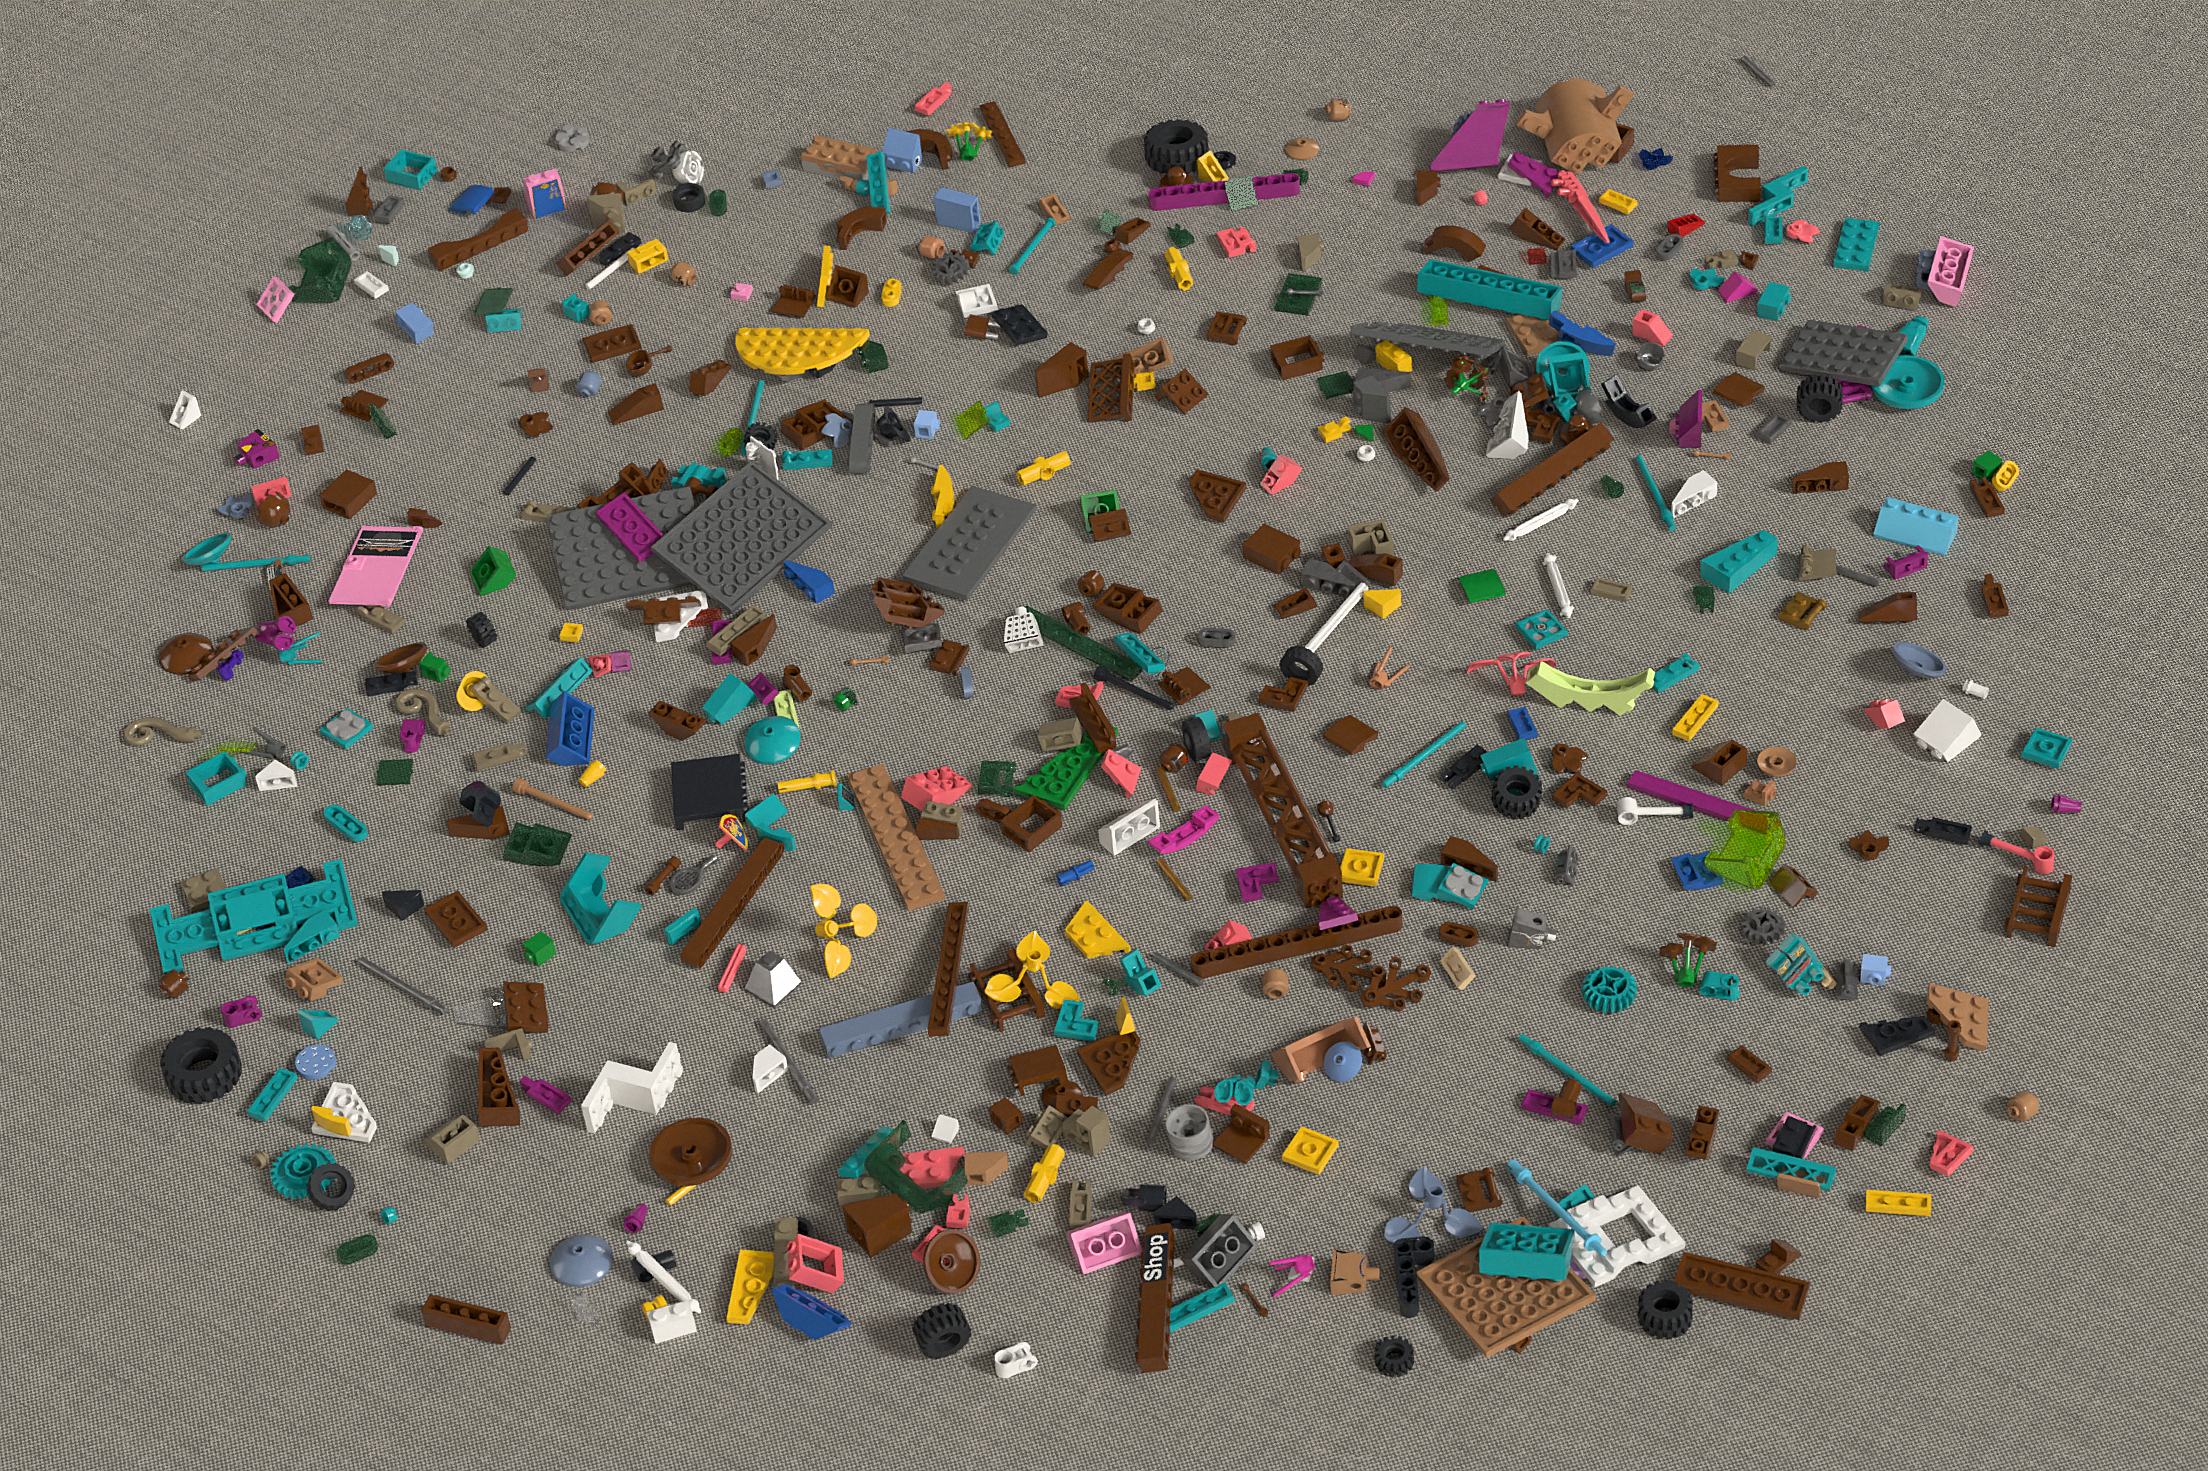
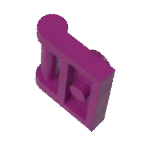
M1838 380V383L1842 386L1843 395L1862 391L1861 393L1844 396L1843 404L1863 399H1872V394L1867 384Z

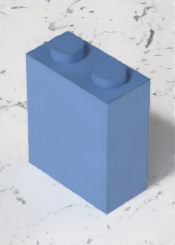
M943 187L934 195L933 202L935 203L937 224L971 233L975 232L981 224L978 196Z

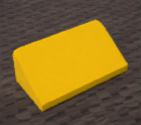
M1124 997L1120 1000L1115 1017L1120 1035L1135 1031L1131 1013Z

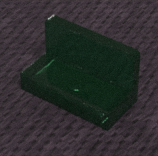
M1902 1103L1896 1110L1887 1105L1864 1130L1863 1137L1882 1146L1905 1121L1906 1105Z

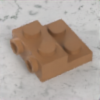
M316 958L287 969L285 983L289 989L294 988L302 999L306 998L311 1002L326 996L327 989L342 984L343 976L320 958Z

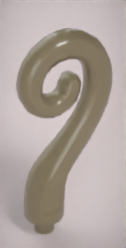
M409 689L397 696L395 700L397 710L407 715L418 712L422 707L420 699L424 700L428 705V723L431 729L441 736L451 734L450 724L439 717L437 701L430 692L423 689ZM413 698V705H404L407 700Z
M155 717L135 720L124 730V739L132 746H142L152 740L154 732L150 727L158 728L174 740L180 742H195L196 738H200L203 735L202 730H195V727H176L163 719ZM139 729L140 732L144 735L143 737L139 738L133 736L134 733Z

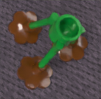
M1678 933L1677 938L1685 940L1684 946L1683 944L1669 943L1667 946L1660 947L1659 954L1662 957H1668L1672 962L1674 981L1678 982V985L1681 987H1692L1694 983H1697V975L1703 956L1706 955L1707 951L1714 952L1717 943L1706 936L1701 937V935ZM1692 946L1699 948V956L1694 972L1689 967L1690 949ZM1685 947V967H1681L1680 971H1678L1677 955L1682 954Z

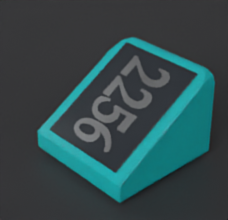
M838 783L837 799L840 811L853 810L854 795L845 786Z

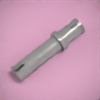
M334 225L327 228L326 232H328L327 234L330 235L333 242L339 245L352 261H356L360 254L346 239L345 234L340 232Z

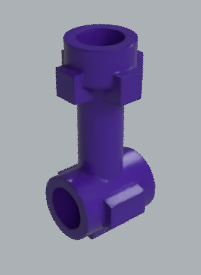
M239 650L231 652L228 663L224 662L217 667L219 675L225 681L234 677L233 667L242 663L241 660L244 658V655Z

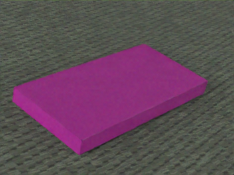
M625 492L595 512L600 521L639 563L654 554L651 551V547L664 536Z

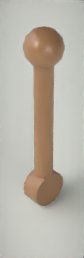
M1698 450L1693 451V456L1695 457L1700 455L1720 457L1725 460L1731 459L1730 453L1717 454L1699 452Z
M883 656L882 658L864 660L851 659L850 664L852 666L873 662L886 664L889 662V657Z

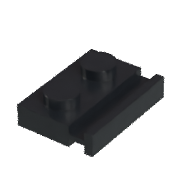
M1787 1116L1773 1145L1772 1152L1803 1159L1816 1133L1817 1125L1811 1126L1808 1125V1122Z

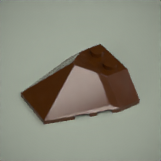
M631 462L618 472L620 480L598 498L590 494L577 506L581 509L606 504L624 492L629 498L654 493L644 472Z
M877 577L870 591V596L887 623L891 625L903 624L910 629H915L916 627L923 628L945 613L941 604L931 602L932 598L930 596L924 597L922 590L908 582Z

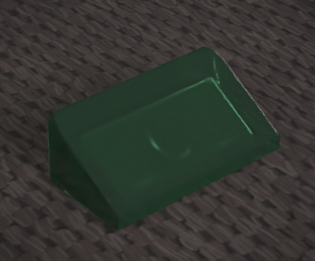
M369 404L371 417L383 437L388 439L396 436L397 432L384 411L374 404Z

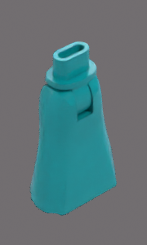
M1916 316V318H1912L1911 321L1907 322L1897 332L1907 334L1908 341L1898 356H1916L1928 329V318Z

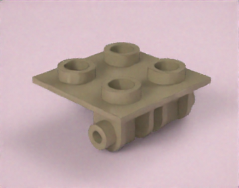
M1803 545L1801 553H1799V581L1836 576V548L1813 551L1810 545Z

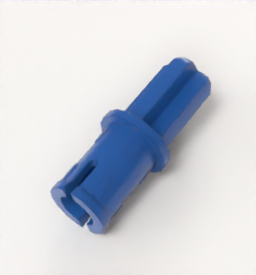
M1091 860L1076 867L1071 866V869L1056 875L1057 881L1062 887L1076 879L1080 880L1081 876L1093 871L1095 866Z

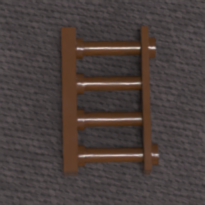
M2024 866L2022 874L2018 873L2016 885H2019L2011 915L2006 917L2004 929H2008L2007 938H2011L2014 928L2044 934L2045 937H2048L2047 946L2056 947L2071 891L2073 875L2064 874L2063 882L2059 881L2056 883L2027 877L2028 867ZM2025 885L2055 890L2059 893V896L2049 897L2024 892ZM2021 899L2053 905L2055 911L2047 912L2020 906ZM2017 914L2049 920L2051 926L2047 925L2045 927L2016 921Z
M1014 948L1007 951L1008 959L996 966L978 972L974 963L969 964V980L976 985L990 1012L993 1026L997 1025L1000 1032L1004 1031L1003 1020L1030 1011L1031 1013L1034 1012L1038 1019L1045 1017L1044 1003L1027 971H1025L1019 983L1021 994L1017 998H1027V1004L999 1013L996 1006L1008 1002L993 1000L984 992L987 985L984 984L983 978L1009 970L1013 972L1011 977L1014 979V982L1018 979L1023 969V964L1017 957Z

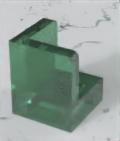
M1104 209L1095 228L1114 236L1116 227L1120 225L1123 218Z

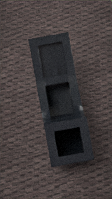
M1614 375L1601 383L1608 398L1605 400L1607 406L1626 425L1632 428H1643L1657 419L1650 403L1638 404L1629 397L1618 375Z
M475 781L462 789L459 804L473 812L472 818L489 827L493 822L495 810L500 807L501 798L497 791L482 781Z

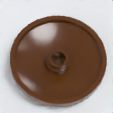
M687 1118L668 1125L657 1134L650 1146L649 1158L653 1171L661 1180L676 1186H694L708 1182L718 1176L729 1164L733 1148L730 1135L721 1124L706 1118Z

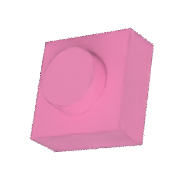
M736 283L730 293L731 299L748 301L753 287L748 284Z

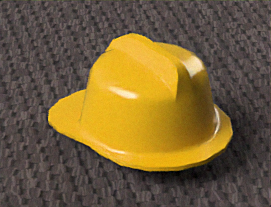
M469 672L461 681L456 698L460 706L465 710L478 711L484 706V703L470 690L471 686L478 684L479 680L486 676L482 672Z

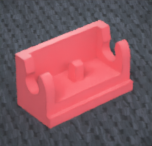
M1212 752L1198 778L1196 791L1213 796L1215 791L1208 789V787L1214 790L1218 789L1232 760Z

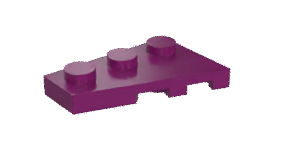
M1516 151L1507 165L1520 177L1531 181V185L1534 188L1541 189L1544 192L1543 195L1548 198L1554 188L1551 185V181L1557 179L1559 171Z
M1330 897L1326 899L1327 901L1321 902L1319 915L1320 930L1358 920L1357 912L1341 898Z

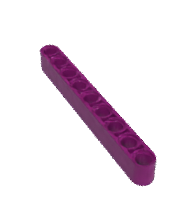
M1289 173L1153 188L1148 193L1149 207L1151 210L1161 211L1290 197L1300 193V183L1297 174Z

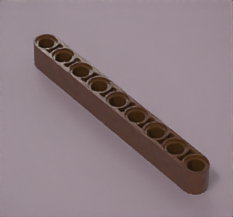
M763 838L682 950L680 957L682 963L697 968L704 966L782 857L784 852L783 843Z

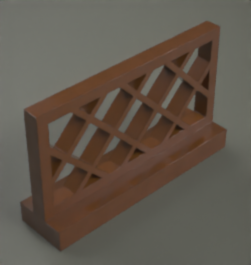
M1130 353L1123 354L1122 359L1091 363L1088 405L1089 423L1124 418L1125 421L1132 420L1135 363ZM1116 365H1121L1117 372L1112 370ZM1096 368H1104L1099 375L1096 373ZM1108 372L1113 374L1108 380L1103 378ZM1116 378L1120 379L1116 386L1111 384ZM1100 380L1104 382L1099 388L1095 387V384ZM1108 386L1112 388L1107 394L1102 392ZM1115 392H1118L1120 396L1115 400L1110 398ZM1100 394L1103 398L1097 403L1094 399ZM1108 400L1111 404L1105 409L1101 405ZM1115 406H1117V407L1119 408V412H1116V413H1110V412H1109V411L1112 410ZM1098 408L1102 410L1099 415L1093 416V413Z

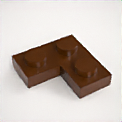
M1526 408L1524 412L1526 426L1535 428L1532 440L1550 444L1561 421V415L1554 413L1547 415L1544 411Z
M1290 677L1284 689L1265 685L1259 696V703L1295 712L1308 688V681Z
M1576 773L1552 794V800L1566 809L1579 798L1595 807L1607 797V790Z

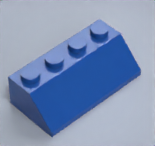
M565 691L551 703L545 758L560 766L586 765L590 763L594 707Z

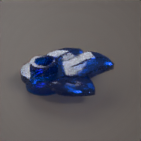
M1662 148L1652 152L1642 149L1639 153V158L1643 161V167L1648 170L1668 165L1673 160L1671 155L1664 156Z

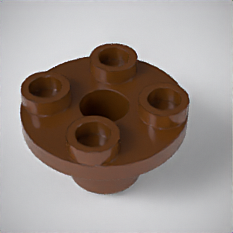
M1179 166L1169 168L1168 173L1160 180V187L1194 184L1193 178L1186 174V171Z
M1574 415L1560 428V441L1568 445L1594 426L1587 422L1584 416Z

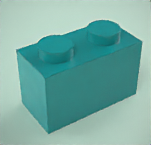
M1769 282L1758 301L1757 317L1778 321L1780 316L1784 315L1786 305L1791 302L1790 286Z

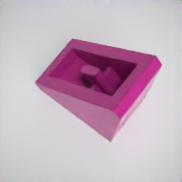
M1735 271L1718 290V293L1726 303L1758 292V289L1750 279Z

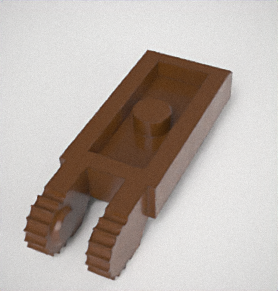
M1986 477L1981 478V487L1978 486L1975 480H1970L1969 484L1972 493L1987 518L2005 513L2001 500Z

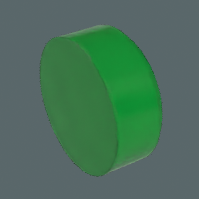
M837 693L833 697L834 704L840 710L847 711L851 707L850 701L842 693Z

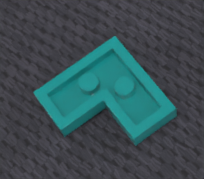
M1064 999L1054 1034L1059 1037L1094 1042L1099 1022L1081 1018L1084 1002Z

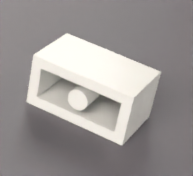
M688 1300L647 1312L655 1344L697 1332Z

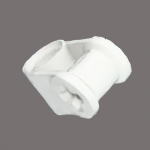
M1021 1342L1010 1348L1000 1350L994 1357L995 1372L1000 1378H1009L1018 1373L1029 1371L1038 1362L1037 1358L1031 1354L1030 1346L1027 1342Z

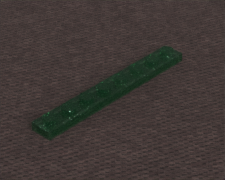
M1027 605L1025 606L1027 613L1030 612L1034 615L1042 636L1107 668L1109 671L1130 682L1143 672V668L1131 659Z

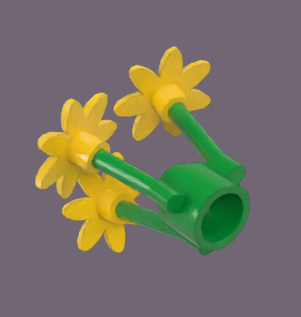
M974 122L957 123V126L952 124L951 129L946 130L949 133L948 137L954 136L957 139L959 157L964 161H972L974 157H978V150L982 139L986 141V137L992 139L990 135L992 133L991 130H986L985 126L980 128ZM970 129H973L971 132L975 133V137L978 138L975 149L973 145L969 144ZM961 135H965V144L963 145V147L960 140Z

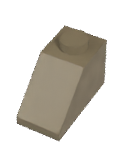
M1318 234L1298 236V250L1302 271L1308 270L1321 258V251H1324L1323 240H1319Z

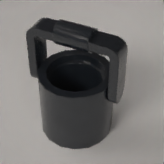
M1140 1184L1139 1188H1126L1121 1194L1120 1200L1124 1206H1138L1139 1211L1154 1212L1166 1204L1167 1187L1166 1185Z

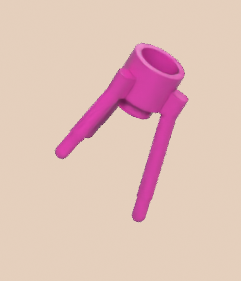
M1310 1254L1269 1262L1270 1265L1282 1264L1275 1267L1276 1271L1294 1267L1296 1273H1301V1275L1280 1288L1272 1296L1274 1298L1302 1279L1310 1276L1309 1271L1315 1270L1314 1261Z

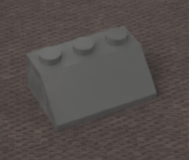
M1221 1214L1180 1259L1192 1274L1214 1288L1226 1282L1259 1245L1234 1215Z

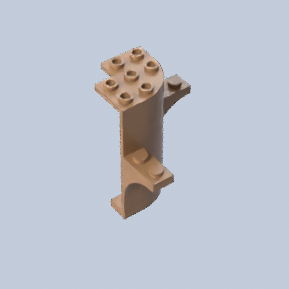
M1570 78L1569 81H1559L1549 87L1534 106L1536 113L1525 109L1516 120V125L1543 138L1551 162L1576 174H1580L1588 162L1603 168L1622 144L1615 120L1633 98L1634 93L1619 85L1610 95L1606 96L1603 87L1585 79Z

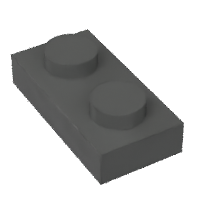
M388 195L374 214V220L390 224L404 205V198Z

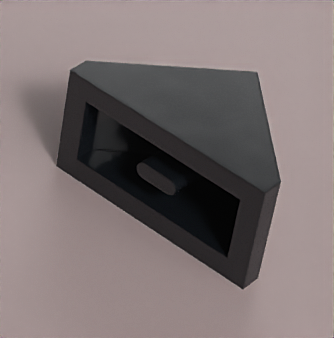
M421 890L382 891L385 907L402 921L425 904Z
M1176 1196L1154 1211V1224L1170 1223L1172 1229L1197 1230L1196 1212Z

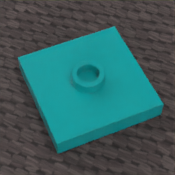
M2035 727L2021 753V758L2059 769L2073 743V739Z

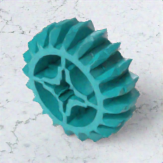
M1606 964L1605 968L1598 966L1597 970L1591 969L1590 974H1586L1582 982V995L1585 1003H1588L1590 1008L1595 1007L1596 1012L1602 1010L1605 1014L1606 1011H1610L1613 1015L1614 1011L1621 1013L1622 1008L1628 1010L1629 1005H1633L1634 999L1637 996V984L1634 976L1629 971H1624L1623 967L1617 969L1615 965L1608 967Z

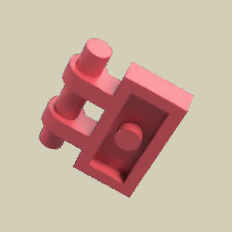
M1239 227L1236 232L1233 228L1217 232V239L1229 258L1244 254L1245 248L1251 252H1255L1257 249L1255 241L1250 238V233L1244 227Z

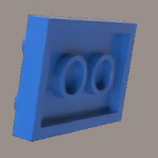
M1610 224L1605 227L1609 243H1605L1593 233L1571 245V250H1576V255L1594 268L1633 247L1634 241Z

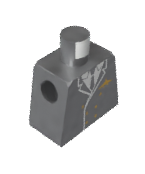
M1516 907L1510 929L1508 947L1540 949L1543 939L1555 941L1557 929L1546 927L1547 917L1545 915Z

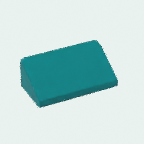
M772 794L745 814L746 824L757 831L756 826L761 822L769 827L788 813V810L777 796Z

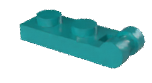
M832 449L803 452L786 450L782 453V468L784 470L833 467Z
M1684 653L1675 662L1655 672L1654 684L1651 688L1659 694L1697 672L1700 664L1695 660L1692 661L1691 656Z

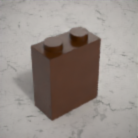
M346 469L319 496L322 508L350 520L377 495V491L372 479Z
M1263 524L1242 544L1244 559L1278 575L1284 569H1287L1289 564L1301 554L1300 540L1266 524Z

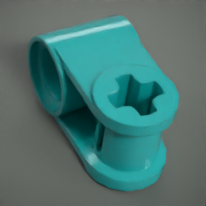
M1706 971L1703 975L1699 992L1707 998L1734 1001L1740 996L1738 988L1739 978L1734 974Z

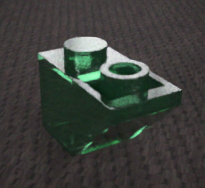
M866 340L861 347L857 346L858 356H862L861 363L863 367H866L868 374L889 369L887 354L882 344Z

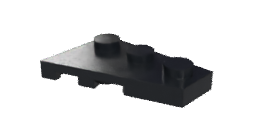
M1925 1016L1900 1018L1899 1021L1895 1022L1880 1020L1876 1024L1861 1022L1859 1025L1860 1030L1879 1056L1935 1035V1029Z

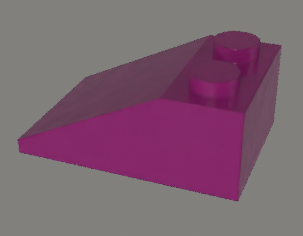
M1698 390L1679 407V414H1676L1675 425H1679V430H1675V441H1679V448H1701L1702 390Z

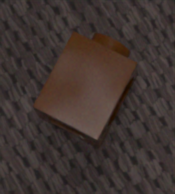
M1340 543L1322 547V561L1328 563L1334 569L1343 560L1346 561Z
M1006 1097L995 1102L989 1108L991 1122L1006 1135L1023 1124L1021 1110Z

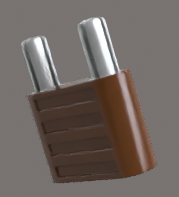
M970 314L965 329V336L984 340L986 338L997 340L998 334L988 332L989 326L1001 327L988 317Z

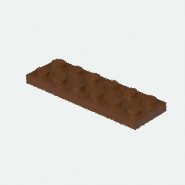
M1683 1252L1674 1281L1678 1282V1286L1683 1285L1685 1291L1689 1290L1691 1295L1795 1320H1800L1810 1289L1809 1281L1688 1252Z

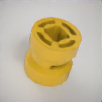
M662 1295L654 1297V1300L651 1302L646 1301L641 1304L648 1321L647 1312L668 1306Z

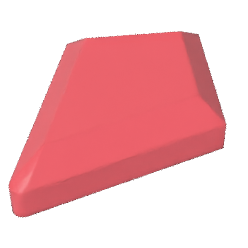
M610 654L589 656L593 674L596 678L611 671Z

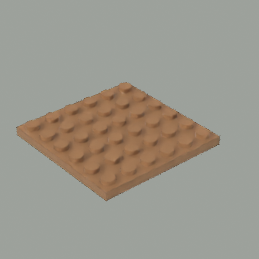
M1524 1216L1510 1223L1532 1226ZM1484 1237L1416 1272L1418 1281L1486 1358L1596 1301V1294L1570 1266L1566 1280L1552 1281L1545 1278L1533 1280L1522 1276L1511 1278L1507 1275L1488 1276L1486 1273H1479L1480 1247Z

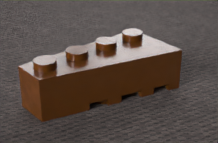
M499 1047L479 1048V1127L520 1125L519 1107L516 1103L514 1091H512Z

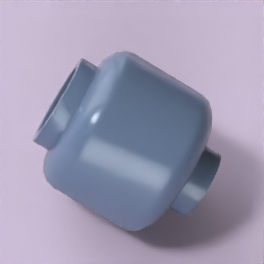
M589 370L580 375L576 383V389L581 396L588 398L598 393L602 384L599 374Z

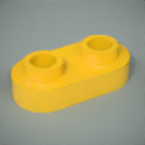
M889 279L884 283L881 295L884 306L893 307L899 303L902 291L899 280Z
M2013 461L2003 463L1992 478L1994 488L2000 492L2006 491L2019 475L2018 466Z

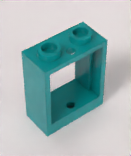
M400 149L383 168L387 182L421 190L437 172L434 157ZM407 166L421 169L417 175L402 172Z
M1584 352L1548 357L1547 367L1554 400L1563 395L1558 393L1554 368L1579 365L1583 390L1590 387ZM1572 392L1569 394L1572 396L1573 399H1575L1576 395L1579 392Z
M226 751L185 772L190 787L207 806L247 785L245 779L247 774L242 766L239 767L236 759L233 756L230 757ZM226 769L232 774V776L210 788L203 782Z

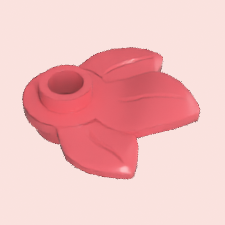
M1796 220L1793 224H1789L1786 227L1788 237L1792 239L1799 238L1801 241L1813 243V235L1820 233L1816 226L1808 224L1805 220Z

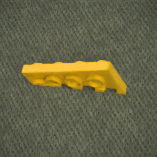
M824 245L817 301V307L823 308L826 286H830L833 263V253H830L831 246Z
M740 1250L727 1314V1323L749 1324L774 1275V1252Z

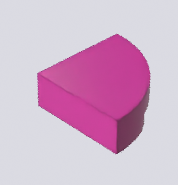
M1361 172L1353 177V183L1369 187L1375 177V172Z

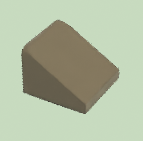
M2022 827L2021 837L2032 849L2049 842V838L2038 827Z

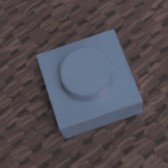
M778 170L762 173L766 188L783 185Z

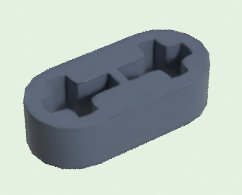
M970 667L961 668L964 697H974Z

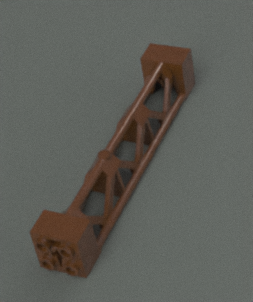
M1259 713L1222 723L1224 751L1228 759L1232 760L1231 765H1238L1271 829L1273 838L1278 842L1297 879V893L1305 908L1318 906L1330 897L1343 898L1342 870L1333 853L1330 852L1274 746ZM1262 756L1265 763L1263 764L1252 759ZM1246 765L1261 770L1255 780ZM1283 797L1287 805L1285 806L1268 798ZM1268 806L1283 812L1277 823ZM1297 839H1304L1306 840L1309 848L1298 845L1291 841ZM1290 849L1305 854L1300 865L1297 864Z

